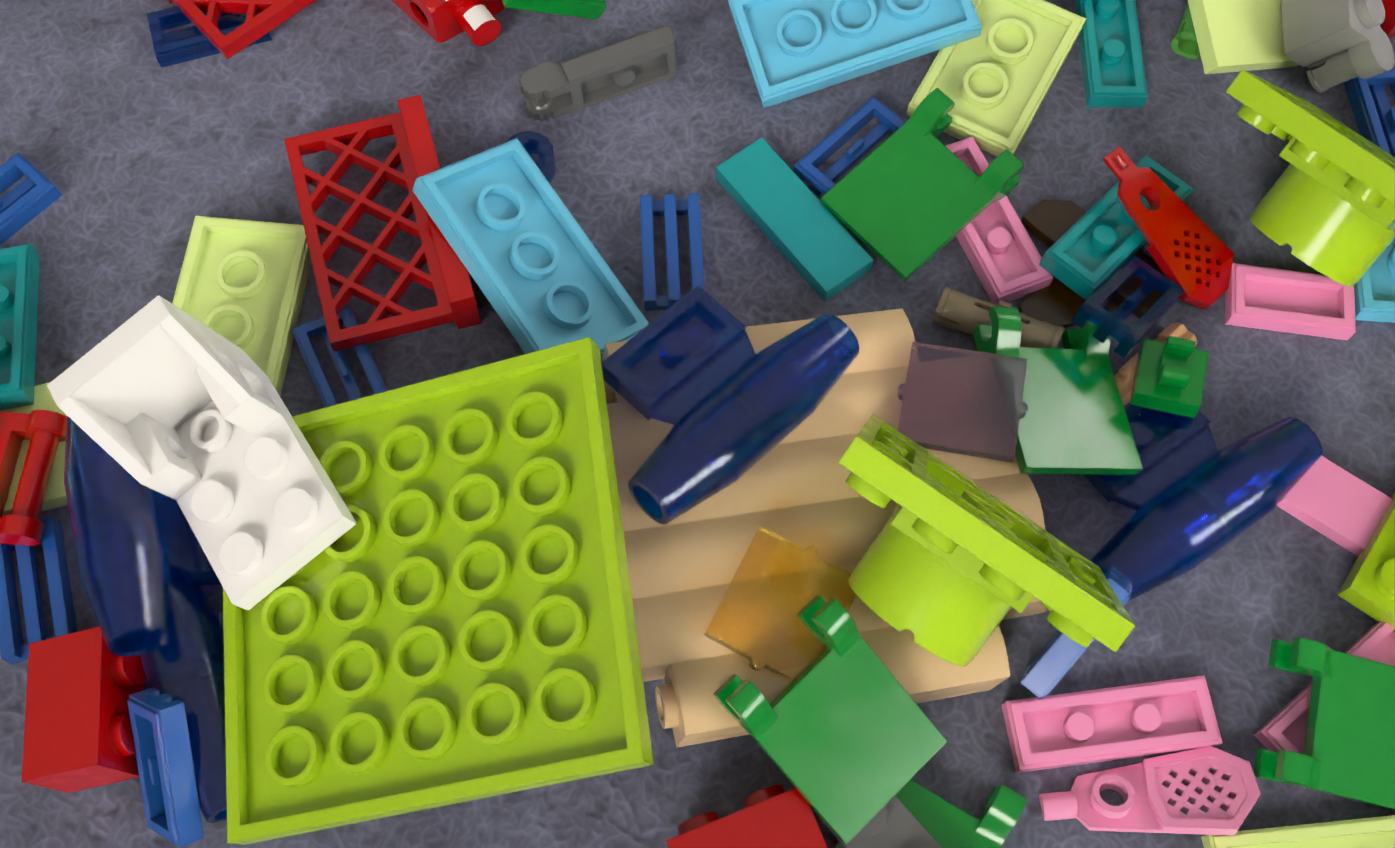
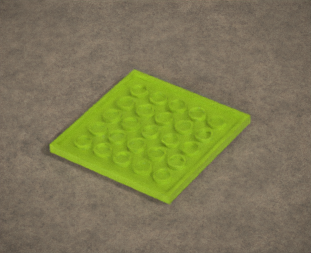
M590 337L292 416L357 524L250 610L232 605L223 588L227 843L247 845L654 765L600 348Z

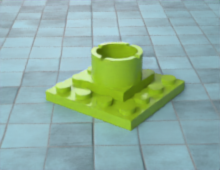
M1242 69L1226 91V93L1243 103L1236 114L1268 135L1272 133L1284 141L1286 139L1290 140L1279 154L1280 157L1290 164L1253 210L1249 220L1279 246L1289 244L1292 247L1291 254L1313 269L1342 285L1353 287L1395 238V157L1306 99Z
M872 413L838 462L851 471L845 482L858 494L881 508H885L891 499L896 502L892 516L852 571L848 580L850 587L878 616L899 632L904 629L912 631L914 634L913 641L934 655L955 665L966 667L974 660L1011 607L1022 613L1033 597L1041 601L1042 605L1050 611L1046 619L1056 629L1086 648L1095 638L1116 652L1134 629V622L1099 566Z

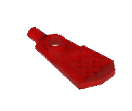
M1118 146L1102 160L1120 181L1117 196L1123 203L1127 214L1134 220L1149 243L1148 251L1182 301L1202 310L1211 306L1228 290L1234 253L1150 168L1136 167L1123 149ZM1140 195L1146 198L1150 205V210L1143 206Z

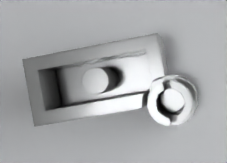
M1281 0L1284 55L1302 67L1306 66L1309 69L1318 67L1306 71L1309 82L1317 92L1322 93L1333 86L1358 76L1366 80L1393 68V48L1388 36L1380 28V24L1385 20V10L1381 0Z

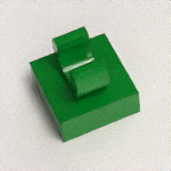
M1168 336L1164 343L1144 338L1138 353L1130 405L1195 418L1201 407L1209 351L1194 349L1196 341Z

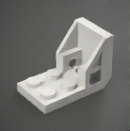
M159 295L47 385L56 405L140 484L177 501L232 605L250 610L357 524L267 375L241 348Z

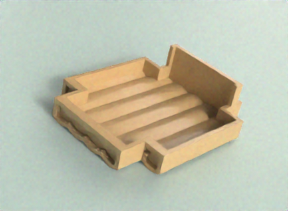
M903 308L605 343L601 363L643 682L663 679L664 685H659L655 688L657 713L661 727L663 729H673L676 748L749 735L719 703L713 693L733 674L738 675L743 682L746 679L751 681L769 704L826 649V646L806 628L797 616V613L816 595L822 596L826 602L830 598H834L845 608L853 619L860 636L916 704L988 691L1010 677L1005 641L999 625L974 660L966 667H962L934 655L915 643L912 631L904 629L899 632L871 610L855 594L848 581L852 571L892 516L896 502L891 499L885 508H881L858 494L845 482L851 471L838 463L873 413L1045 530L1041 502L1034 484L1028 474H1020L994 371L988 357L982 356L919 364L914 332ZM1033 597L1022 613L1011 607L1003 620L1044 613L1048 609L1042 605L1041 601Z

